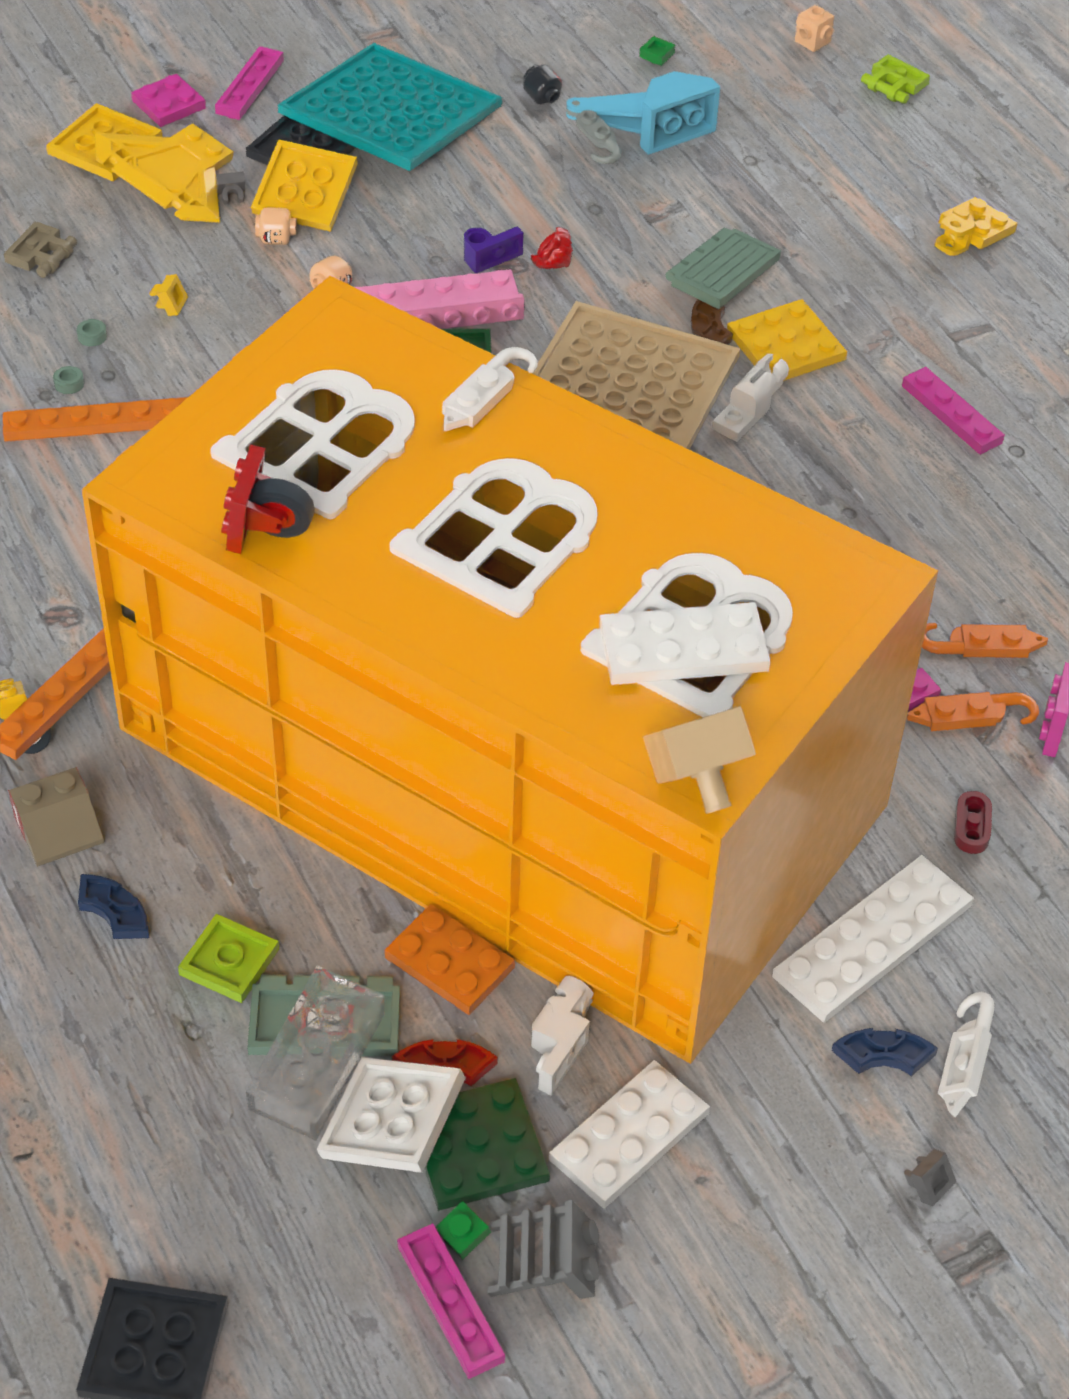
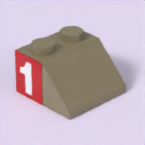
M77 767L8 790L14 817L37 867L104 843L87 788Z

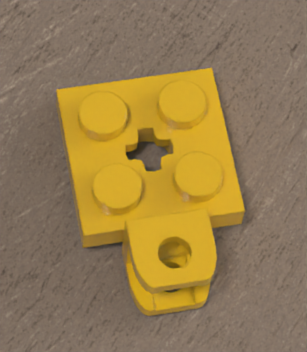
M974 197L941 213L938 223L940 228L945 229V232L936 239L934 246L949 256H956L967 251L970 243L979 249H983L1015 233L1018 223L1010 219L1005 213L999 212L987 205L984 200Z

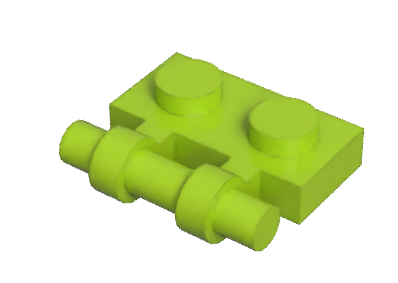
M889 54L873 64L871 72L873 76L865 72L861 77V82L868 85V89L874 92L879 91L887 95V99L893 102L899 101L903 104H906L909 99V94L907 93L915 95L926 87L930 81L929 74Z

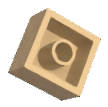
M741 706L643 736L657 783L678 780L690 775L691 778L696 777L706 813L732 806L720 773L723 765L756 755Z

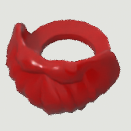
M556 227L555 232L547 236L540 244L537 255H531L532 263L541 269L568 268L573 252L569 231L562 227Z

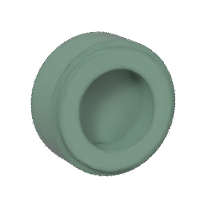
M87 319L77 326L78 341L85 346H98L107 339L106 325L100 320Z
M64 366L53 374L54 387L60 393L73 394L80 391L84 386L83 372L77 367Z

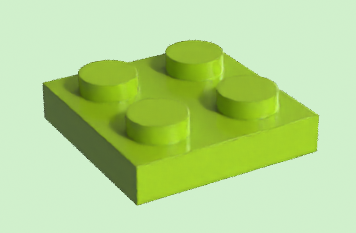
M215 914L179 964L178 972L184 978L243 1003L252 990V985L257 983L261 974L264 973L279 951V941L219 914Z

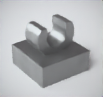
M244 171L216 174L217 194L222 195L223 203L228 204V195L231 193L237 194L239 203H242L246 185Z
M933 1149L926 1157L919 1156L916 1159L918 1166L913 1171L908 1169L904 1171L908 1185L916 1188L921 1202L930 1206H934L956 1183L947 1154L937 1149Z

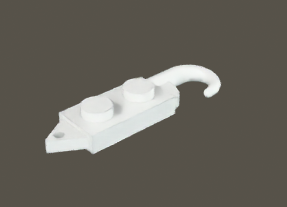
M510 347L500 351L486 365L482 364L443 401L442 414L445 415L444 431L465 425L473 428L512 390L514 375L505 366L512 360L522 359L529 363L528 372L533 373L538 365L535 355L524 348Z
M975 992L962 1001L957 1010V1017L961 1018L969 1007L980 1003L977 1019L967 1022L957 1032L952 1034L938 1089V1094L944 1099L948 1111L954 1117L958 1115L970 1097L977 1096L992 1036L989 1031L995 1010L994 1000L991 995L985 992Z

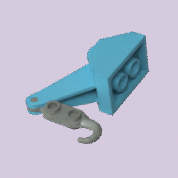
M674 71L651 79L647 92L570 98L566 102V116L569 119L576 120V126L596 147L606 148L611 153V155L606 157L592 154L591 158L601 164H612L621 157V149L616 142L615 133L611 128L641 134L640 147L648 155L716 131L720 86L710 77Z

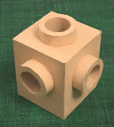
M813 5L798 14L795 42L813 52L830 43L834 31V15L817 5Z

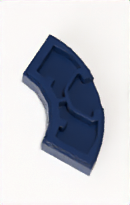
M91 874L80 875L78 897L80 911L93 912L104 918L111 927L113 939L149 938L147 915L137 897H134L124 889L122 884L112 879Z
M867 1028L840 1038L833 1043L831 1051L858 1074L869 1068L887 1066L900 1069L906 1074L913 1076L936 1056L938 1048L924 1038L904 1030L896 1029L895 1032L873 1031V1028Z

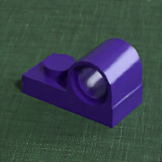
M518 226L494 236L484 228L474 227L468 229L464 233L465 263L476 274L523 255L524 232Z

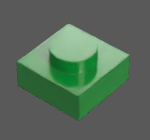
M653 36L640 48L639 57L662 66L675 54L676 45Z
M463 1201L435 1227L441 1239L462 1260L491 1233L489 1226Z

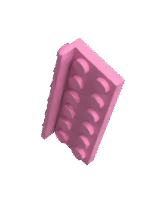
M497 270L485 273L355 287L440 329L524 319V296L518 292L512 270Z

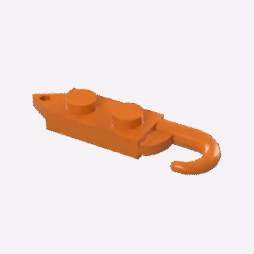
M927 623L922 648L934 654H963V657L1028 658L1029 653L1046 646L1048 638L1027 630L1026 625L961 624V627H956L952 631L950 641H932L927 638L926 633L929 630L936 629L938 625L936 623Z
M981 692L925 697L924 703L908 712L907 720L928 726L931 731L996 726V723L1003 720L1006 706L1022 705L1030 711L1027 717L1020 720V723L1025 725L1037 719L1039 706L1032 697L1018 692L1001 694Z

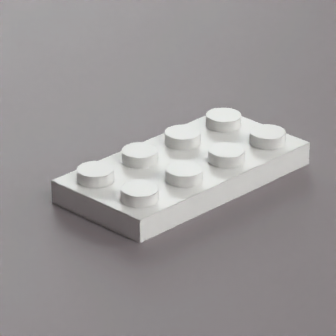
M756 602L600 615L599 626L611 685L769 672L770 657Z
M653 1060L549 1152V1161L605 1209L709 1114L710 1106L658 1062Z

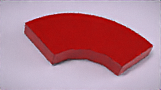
M433 1039L417 1042L400 1050L392 1056V1061L459 1068L465 1076L464 1083L473 1086L498 1064V1057L484 1047L465 1040L433 1042Z

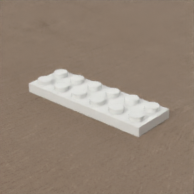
M921 855L775 967L772 977L823 1023H826L972 907L974 897Z

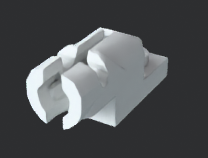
M767 353L732 389L730 404L713 420L712 430L738 442L770 410L771 396L782 386L783 380L788 376L789 367L787 362L781 358L774 365L772 374L769 362L773 359V354Z
M567 975L555 989L557 995L548 998L546 1005L532 1023L531 1046L543 1054L536 1068V1072L539 1073L538 1089L552 1096L589 1039L590 1021L585 1019V1016L593 1002L591 998L594 993L583 981Z

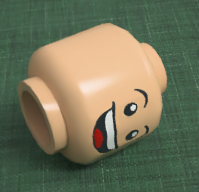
M264 208L260 214H256L255 233L256 237H260L263 244L287 245L291 235H296V218H291L290 211L287 208Z
M339 256L326 257L315 263L310 270V282L313 288H316L329 275L349 285L352 282L351 267Z

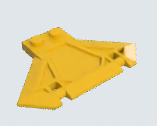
M193 123L171 137L95 132L96 160L102 165L113 164L112 172L165 209L170 207L177 209L175 216L180 220L220 222L215 171L232 161L234 151Z

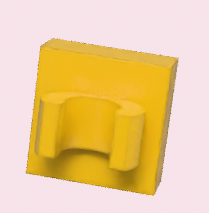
M177 274L166 275L162 284H155L149 293L150 296L157 295L159 297L156 307L165 309L168 316L179 315L188 298Z

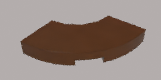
M697 299L691 314V330L693 335L729 345L732 342L733 333L727 330L721 322L725 314V306L723 305L720 309H717Z

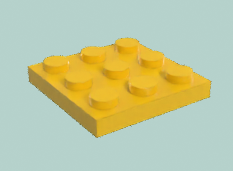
M96 103L46 145L47 154L114 182L119 177L112 172L114 165L111 163L102 165L96 160L95 132L163 137L162 130Z
M278 139L251 205L252 214H260L264 208H287L290 211L291 218H296L297 224L331 232L358 165L357 157Z
M803 299L727 323V330L733 333V341L754 366L767 353L773 354V359L769 362L771 374L773 373L774 365L781 358L787 362L789 372L783 381L844 361L847 357V350Z

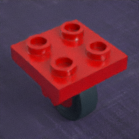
M250 445L246 459H238L234 473V481H237L235 487H228L223 507L229 510L226 511L221 533L227 535V551L241 554L249 530L265 532L276 537L289 538L304 533L312 521L314 504L307 491L285 479L272 478L263 474L266 448Z

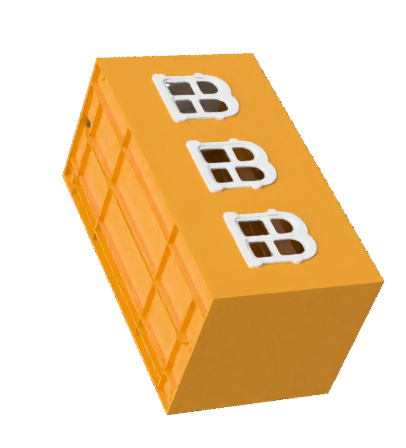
M329 275L82 488L119 727L127 734L425 909L430 904L434 905L515 959L517 963L556 986L561 983L566 975L583 981L594 993L591 998L593 1000L591 1003L592 1007L691 1064L887 807L938 570L571 393L548 380L529 373L510 362L505 367L511 370L514 375L512 390L473 428L465 425L444 431L445 415L442 414L443 401L482 364L486 365L495 355ZM250 445L266 448L263 474L272 478L285 479L307 491L313 500L314 515L308 529L295 537H276L265 532L249 530L242 552L238 554L226 550L227 535L221 533L226 511H229L223 508L228 487L236 486L237 481H234V473L238 459H246ZM756 602L770 657L769 672L611 685L599 626L600 615ZM741 706L756 755L725 764L723 769L720 770L729 802H731L732 806L706 813L696 777L691 778V775L678 780L657 783L643 736Z

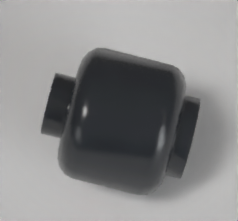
M534 65L524 75L523 88L537 104H545L547 102L551 104L560 97L562 80L548 65Z

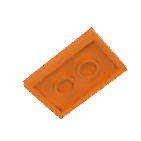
M432 904L384 949L387 960L468 1015L515 968V959Z

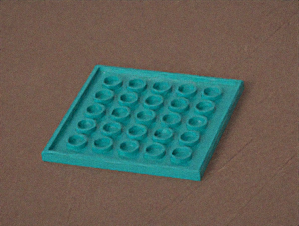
M372 43L279 103L278 113L411 171L500 108L503 98L393 50Z

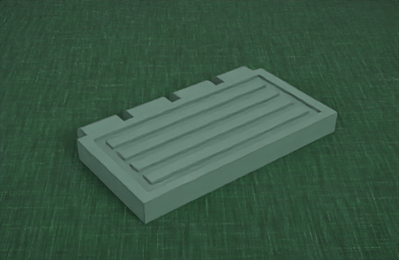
M722 228L711 239H708L681 260L680 263H677L668 270L665 276L668 281L672 282V287L720 309L778 262L781 250L735 228L732 230Z
M261 974L260 984L252 985L247 1045L248 1055L393 1056L398 1052L400 986H393V976H367V985H360V976L331 975L330 985H324V975H294L293 984H287V975Z

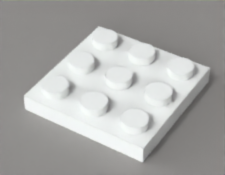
M362 1057L317 1148L319 1155L322 1159L423 1173L465 1080L464 1074L459 1068Z

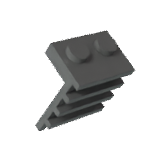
M573 1200L565 1201L564 1206L554 1208L549 1204L543 1206L541 1211L531 1212L530 1209L522 1210V1215L510 1217L508 1214L500 1215L499 1220L490 1221V1230L492 1232L500 1231L499 1283L488 1286L487 1294L490 1297L562 1282L579 1299L595 1297V1280H598L599 1268L595 1259V1244L599 1241V1232L596 1223L590 1220ZM543 1222L542 1275L535 1276V1224ZM521 1226L520 1280L513 1281L514 1228Z

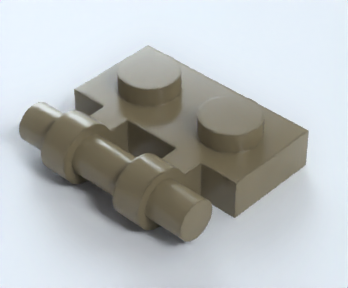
M35 221L4 253L5 263L28 271L35 265H38L37 274L45 278L49 273L52 274L59 268V262L62 259H67L73 253L77 240L73 236H68L63 240L60 237L59 229ZM49 250L54 251L51 255L47 254Z

